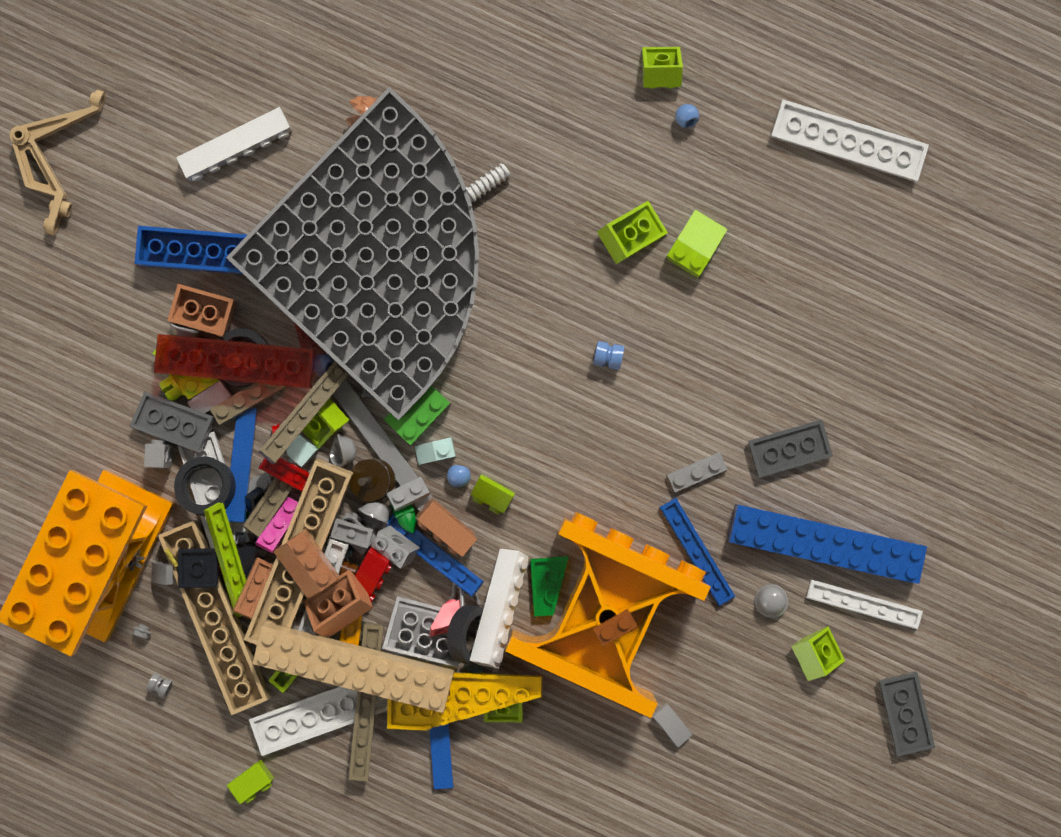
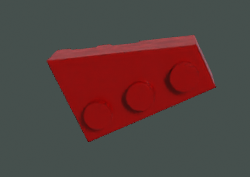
M373 547L368 551L355 575L367 591L371 603L376 596L373 594L375 589L379 590L384 582L382 579L384 573L388 574L393 565L389 559Z

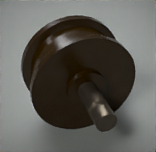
M382 459L362 460L351 470L354 474L349 484L354 495L363 501L372 502L387 497L386 493L394 489V470Z

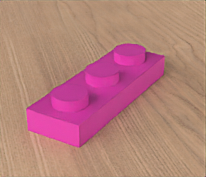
M288 496L285 498L256 541L257 546L272 554L274 553V550H276L287 532L298 504L297 501Z

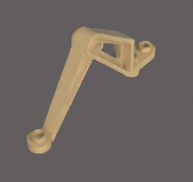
M96 90L95 93H91L89 103L92 105L89 108L15 126L10 131V139L25 187L54 197V200L52 199L49 204V217L45 219L43 224L46 234L56 235L62 216L66 218L70 216L72 203L67 202L68 196L37 141L101 112L106 99V92ZM27 150L31 151L47 179L48 185L35 181L27 158Z

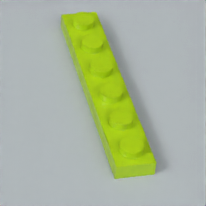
M218 502L203 511L231 604L234 608L246 578L224 504ZM234 612L235 616H237V617H241V616H242V615H240V614Z

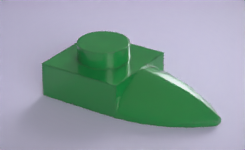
M389 501V505L399 525L413 534L416 529V517L412 504L395 512Z

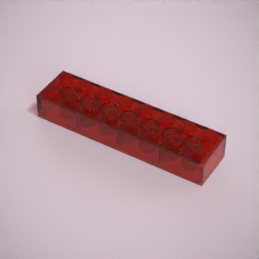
M158 334L154 373L311 389L313 386L316 351L304 348Z

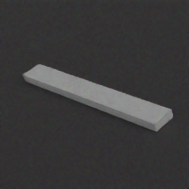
M345 379L333 395L380 459L386 461L392 467L395 479L399 485L402 486L419 478ZM430 494L413 504L420 511L433 496Z

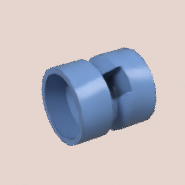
M598 341L593 365L604 367L607 364L611 369L620 370L624 346L617 344L609 346L607 342Z

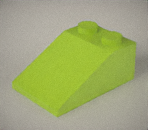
M649 201L639 205L597 231L616 264L668 233Z
M695 210L665 259L698 278L728 229Z

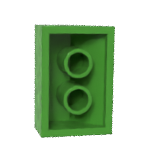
M431 385L399 420L391 413L384 420L408 444L413 445L451 403Z

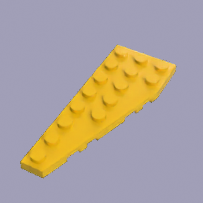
M454 672L446 708L443 713L388 699L387 729L428 730L513 704L542 697L543 676Z

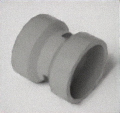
M154 673L146 690L151 693L156 692L158 696L165 698L173 681L168 678L163 679L160 674Z

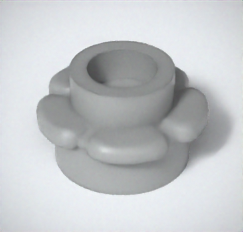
M139 623L138 627H133L135 628L133 634L148 639L149 634H152L149 631L150 627Z

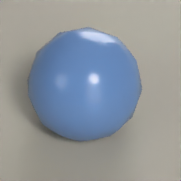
M684 104L677 109L675 118L681 127L690 128L696 125L700 115L694 105Z
M319 354L312 362V369L317 376L321 377L335 360L329 354Z
M453 465L447 472L449 484L456 488L465 487L471 479L469 469L464 466Z

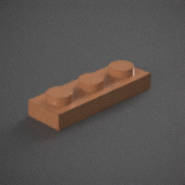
M258 557L255 559L233 608V612L249 619L253 617L273 564Z

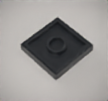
M215 548L178 549L179 588L219 587L218 557Z

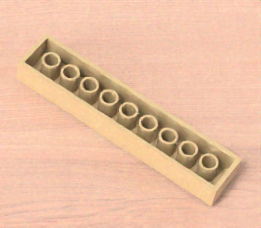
M319 458L315 460L282 545L304 529H307L323 551L354 474L353 472ZM276 557L244 638L245 641L255 645L258 643L261 626L266 622L292 629L305 596L278 557Z
M199 520L191 521L158 535L164 551L169 548L177 562L178 549L210 548ZM167 557L169 564L173 565L172 561ZM173 566V574L178 584V566ZM220 571L219 587L180 588L231 715L270 699L271 696L258 665L253 664L254 654L249 642L244 640L245 632L239 618L233 612L231 600Z
M268 622L261 626L253 660L254 665L441 713L446 708L455 672L452 669Z

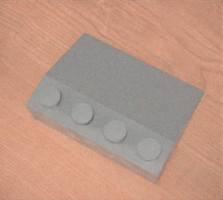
M397 596L382 652L452 669L457 672L459 663L449 653L447 633L432 637L429 634L430 627L441 607Z

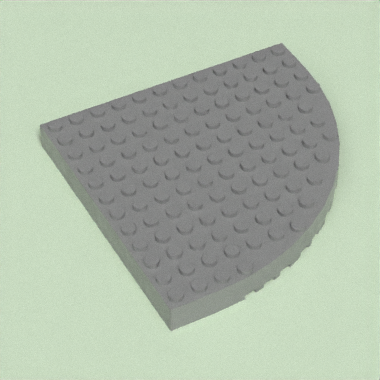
M388 87L226 258L399 420L442 373L460 342L474 304L478 281L479 247L472 204L463 178L453 159L426 122L397 93Z

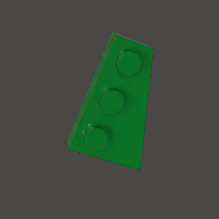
M569 556L531 558L534 617L554 615Z

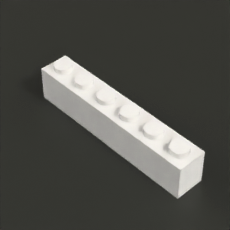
M278 107L176 158L185 177L189 181H198L204 177V174L208 172L214 173L220 170V166L226 163L228 165L238 161L237 158L243 155L249 156L259 147L265 148L270 146L272 141L277 138L281 140L288 137L292 129L282 109Z
M499 550L470 661L478 665L499 669L502 662L510 625L513 622V614L518 603L520 588L523 584L525 569L528 566L529 557L520 551Z

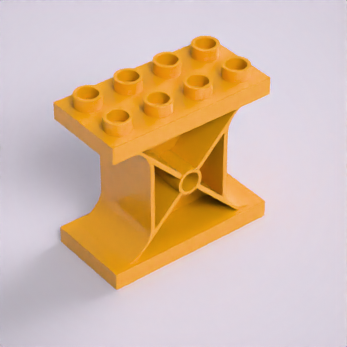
M69 470L0 611V623L68 656L76 654L85 634L104 643L109 641L175 502L108 470L102 471L98 482L79 472ZM141 549L140 555L145 557L140 562L142 567L138 568L135 565L134 571H130L128 565L131 561H135L134 556Z
M575 512L572 520L563 518L557 532L579 546L583 553L584 565L558 624L551 632L542 636H528L513 629L506 643L505 651L652 718L658 703L652 692L637 686L631 680V663L655 610L663 599L673 594H688L705 601L711 586L702 581L706 572L683 560L680 561L677 569L666 564L670 555L648 544H645L642 553L630 548L634 540L632 537L613 528H610L607 537L594 531L598 522ZM628 609L638 627L602 646L593 630L594 627L604 622L599 619L601 612L612 610L613 616Z

